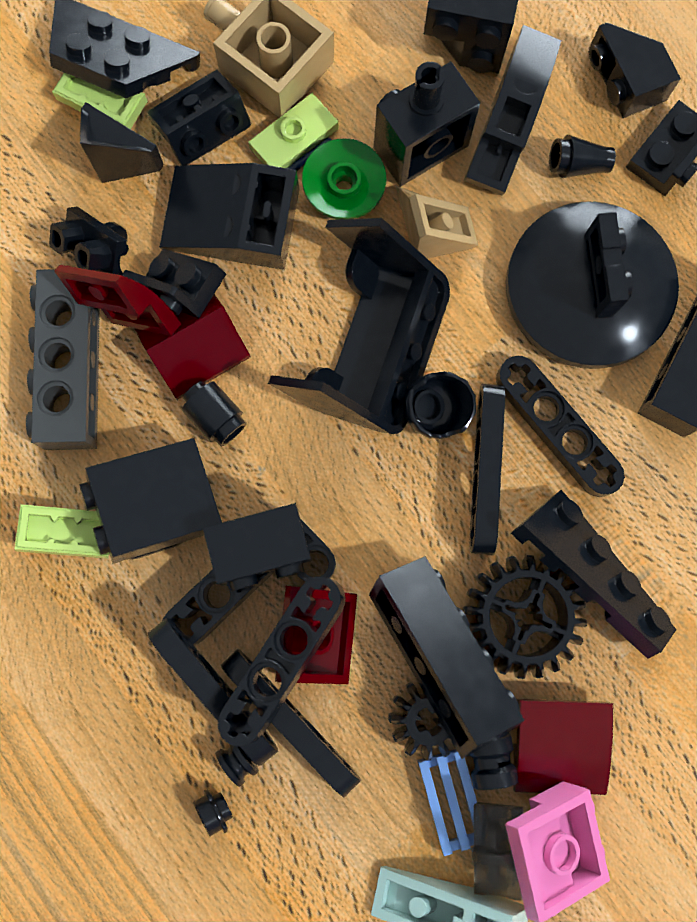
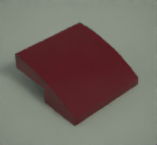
M59 265L54 270L78 304L101 309L112 324L172 336L181 325L174 312L161 298L146 286L122 275Z
M517 699L524 721L517 726V744H514L513 765L517 768L519 781L518 784L513 786V791L542 793L564 781L590 789V794L607 795L613 743V703L603 701Z

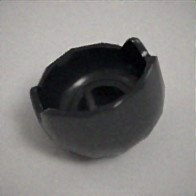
M451 372L430 373L418 378L411 383V387L407 389L403 399L404 414L414 432L429 439H443L463 433L469 427L476 414V395L468 381Z

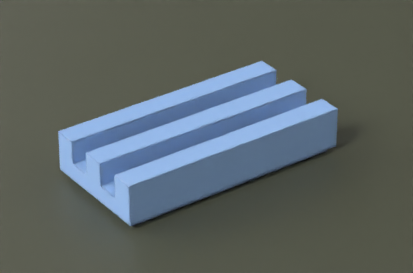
M456 749L449 751L450 754L446 757H443L442 754L432 756L430 761H425L424 759L417 760L443 856L453 854L452 851L461 849V851L471 849L470 846L479 844V846L489 844L465 758L461 759ZM455 761L474 833H466L448 762ZM438 766L457 834L456 838H448L430 767Z

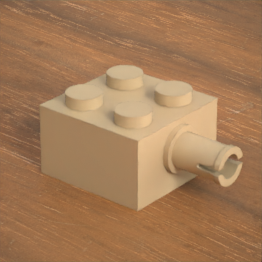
M209 0L204 8V18L223 31L213 42L219 72L279 118L293 108L334 63V32L292 0H252L242 12L226 0Z

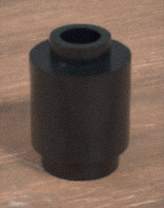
M200 381L193 385L183 396L186 403L182 411L210 442L215 440L221 447L232 441L247 425L241 417L243 412L215 381L208 384Z

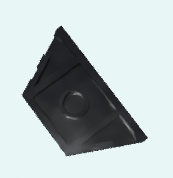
M55 0L49 55L51 67L127 99L143 92L147 87L158 86L170 81L171 71L185 66L192 72L200 66V52L78 1Z

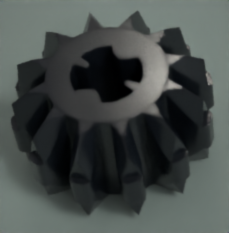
M412 682L406 684V689L412 698L408 702L399 695H395L393 698V702L398 707L404 709V712L388 714L390 723L404 724L392 733L394 741L398 742L410 737L404 748L405 753L409 756L414 754L421 744V753L425 761H430L432 758V746H437L443 757L450 754L449 748L444 741L450 737L439 719L433 718L436 726L430 730L424 725L416 726V720H422L418 714L422 709L427 708L432 714L435 711L424 692L419 694Z

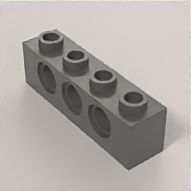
M55 269L36 270V285H32L30 288V303L33 311H35V327H30L28 334L29 347L31 352L34 353L33 369H29L27 375L28 391L33 395L32 412H28L26 416L27 435L31 438V443L44 450L97 449L100 309L78 304L54 272ZM72 311L71 318L67 323L56 326V320L60 314ZM70 352L71 358L68 364L56 369L55 361L57 357L63 353ZM63 394H69L70 401L68 406L60 412H54L55 400Z

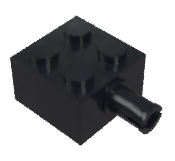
M451 61L442 67L435 62L422 63L416 70L415 83L401 91L399 89L390 91L377 104L374 150L400 187L469 146L480 101Z

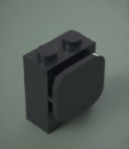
M195 438L85 468L87 482L79 484L87 511L96 508L101 526L93 528L100 555L109 552L112 564L127 559L142 558L174 548L185 541L204 536L203 528L222 523Z

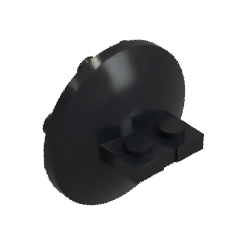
M603 202L571 203L553 209L532 223L519 239L511 255L506 273L508 305L523 335L547 356L561 363L579 368L598 369L613 367L641 355L663 335L673 318L678 301L679 282L676 264L660 234L635 213Z

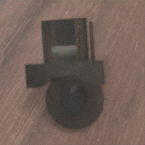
M483 802L474 804V847L471 848V860L474 862V894L496 895L517 901L522 900L505 823L524 814V807Z

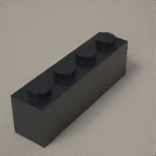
M697 296L638 412L639 415L682 437L697 431Z
M426 556L380 575L369 596L461 759L507 735L521 724L524 718L520 713L516 697L510 690L504 687L494 670V663L490 654L478 644L470 631L467 616L460 608L455 606L446 591L442 575L439 571L432 568Z

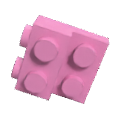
M564 781L529 799L531 810L505 823L526 917L534 922H545L610 881L605 860V850L601 843L595 816V806L591 798L590 789Z

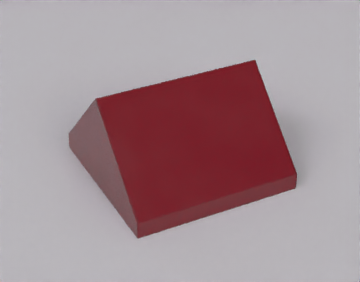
M215 294L200 318L181 312L177 317L181 325L172 336L135 329L147 354L177 400L182 398L196 383L203 381L206 384L251 357L224 306Z
M285 587L283 614L301 587ZM315 589L311 596L315 598L316 605L310 614H304L300 610L297 617L310 621L318 630L321 622L315 621L312 618L320 607L330 609L333 601L328 598L330 591ZM345 593V605L341 614L297 683L349 684L357 594ZM292 626L284 635L285 648L292 654L302 653L308 644V636L302 627ZM276 671L275 682L281 683V677Z

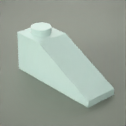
M388 866L380 868L371 915L386 922H528L524 904L485 890Z

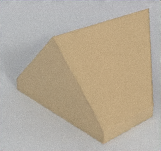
M395 185L409 241L427 259L473 249L478 246L468 207L423 196Z

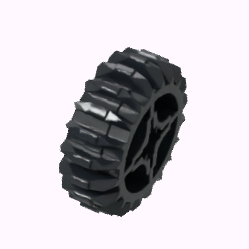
M532 555L524 557L522 568H520L515 556L507 557V572L498 562L490 564V571L494 577L493 580L483 573L478 574L476 577L478 583L485 588L484 591L481 592L473 588L467 591V595L470 598L478 600L477 607H463V612L466 615H476L477 623H469L472 633L479 631L481 636L476 638L478 644L482 648L488 647L487 652L490 654L493 662L498 656L500 657L497 664V672L503 675L510 670L513 663L514 675L518 679L525 678L528 665L533 677L542 678L544 675L543 662L551 671H559L560 663L556 655L558 654L563 659L571 661L574 658V654L566 645L568 642L576 645H582L583 638L573 633L574 627L587 626L586 619L575 618L574 610H582L586 607L585 601H571L570 596L575 594L573 590L576 583L563 587L561 584L567 575L562 570H558L552 576H549L551 570L542 562L536 570L535 559ZM514 579L531 580L528 590H524L521 597L515 602L495 596L505 584ZM544 589L548 591L555 602L558 615L557 623L549 618L543 610L545 594L542 592ZM529 606L531 611L528 614H533V620L541 624H523L519 627L517 623L520 619L515 618L516 613L506 608L526 609ZM490 609L501 615L506 621L507 631L504 638L507 641L505 646L500 644L492 631ZM534 632L552 636L551 640L540 650L525 655L517 654L520 645L525 644L529 636Z

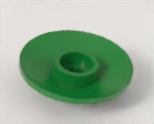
M334 139L323 143L310 154L302 172L303 190L308 201L317 211L333 219H356L366 215L378 205L386 188V170L380 156L367 144L354 139ZM346 181L352 187L342 190L337 187V184Z

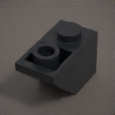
M607 22L599 25L589 47V58L593 68L600 72L607 86V95L610 102L615 106L617 105L622 117L626 118L667 101L681 77L663 43Z

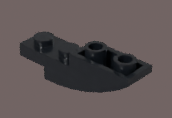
M526 25L522 26L464 181L501 196L506 192L520 153L526 146L541 106L561 40Z

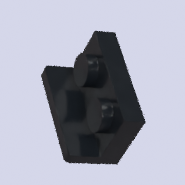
M218 70L213 71L147 111L153 125L170 144L181 165L192 163L251 126V121L239 92Z
M678 100L631 158L626 168L664 196L668 194L676 183L683 188L697 171V164L693 162L697 157V113Z
M162 249L160 254L151 262L146 276L125 270L122 276L146 286L161 298L177 317L183 312L200 318L225 278L226 273L217 264Z

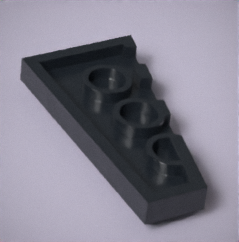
M562 489L511 532L522 544L528 540L542 552L539 560L552 572L560 568L576 583L573 591L586 603L589 601L598 603L605 609V620L647 659L663 651L677 630L671 623L669 616L661 607L654 603L641 587L636 575L627 570L613 553L608 541L594 530L583 516L580 507L570 500Z

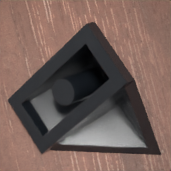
M85 102L81 108L80 144L102 183L160 172L164 163L157 145Z

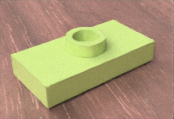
M67 73L62 75L52 91L56 100L80 112L82 106L87 102L129 129L132 128L148 102L143 92L126 99Z
M311 93L248 142L249 148L263 165L287 168L339 129V122L320 100Z
M20 505L15 551L109 558V552L100 555L93 528L101 526L96 511Z

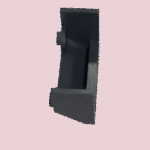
M383 218L331 219L327 221L325 228L352 249L347 261L345 274L350 288L361 296L335 371L329 368L317 367L308 373L305 380L271 375L268 384L312 410L377 432L397 434L404 429L408 422L404 414L403 399L407 389L411 387V383L424 375L449 301V282L441 270Z

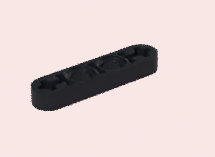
M513 356L507 359L498 370L496 376L497 385H504L505 397L587 493L595 497H605L618 491L623 485L625 478L624 469L620 462L534 362L523 356ZM511 368L514 372L522 369L526 373L523 379L525 386L531 391L537 385L541 390L535 392L527 402H524L521 397L528 391L519 382L514 385L509 383L508 378L511 375L509 369ZM547 399L555 405L556 416L553 420L543 421L535 415L534 404L537 400ZM576 432L582 436L585 446L581 454L573 455L564 449L562 438L565 433ZM594 451L598 457L590 462L599 471L604 468L609 470L611 474L607 477V481L610 486L606 483L595 484L593 479L596 477L597 472L590 463L583 466L582 469L577 463L589 457Z
M481 384L479 390L470 522V552L475 554L494 555L497 546L505 414L504 385Z
M313 577L301 586L220 713L218 730L226 743L234 747H243L258 741L265 733L344 608L345 593L337 581L327 577ZM328 586L331 589L328 593V598L333 601L330 609L320 607L313 616V620L321 622L317 630L310 621L297 617V614L300 610L304 614H310L316 605L315 598L311 596L312 592L315 589L323 591ZM292 626L302 627L308 636L306 649L299 654L290 653L284 645L285 632ZM266 667L274 668L281 677L280 689L272 696L262 693L257 684L259 673ZM246 693L252 698V700L245 698ZM253 701L266 705V711L262 707L255 708L249 716L247 723L252 727L251 731L247 730L239 734L235 731L238 723L233 718L234 714L239 715L248 711Z
M167 617L148 632V637L163 659L218 721L220 713L233 694V691L181 629ZM249 709L243 714H234L233 716L238 723L235 729L238 734L252 730V727L247 723L251 715ZM267 731L258 741L241 747L258 766L264 764L278 752L275 742Z
M237 649L221 664V667L227 676L238 686L253 662L241 650ZM261 671L257 678L259 689L268 696L276 694L279 689ZM246 693V696L250 700H252V698ZM286 698L271 723L340 796L345 798L362 781L361 778ZM253 701L257 708L262 707L266 711V705Z

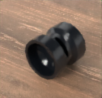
M510 733L469 755L474 760V769L471 771L474 789H502L519 783L517 768L510 760V753L513 751Z

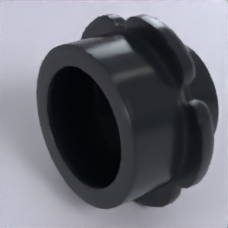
M206 789L204 790L205 795L193 802L195 809L209 837L220 830L225 834L228 831L225 822L233 818L232 813L221 792L212 796L211 792Z

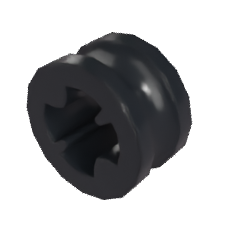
M230 745L228 750L220 749L215 753L224 772L238 787L245 783L244 777L251 774L254 776L259 772L257 765L241 747Z

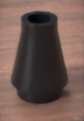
M566 135L563 139L557 138L554 140L549 155V168L552 173L559 174L561 178L594 173H610L615 165L616 152L613 147H605L578 137Z

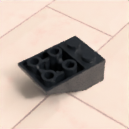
M257 163L175 166L160 249L285 270L299 195L297 171Z

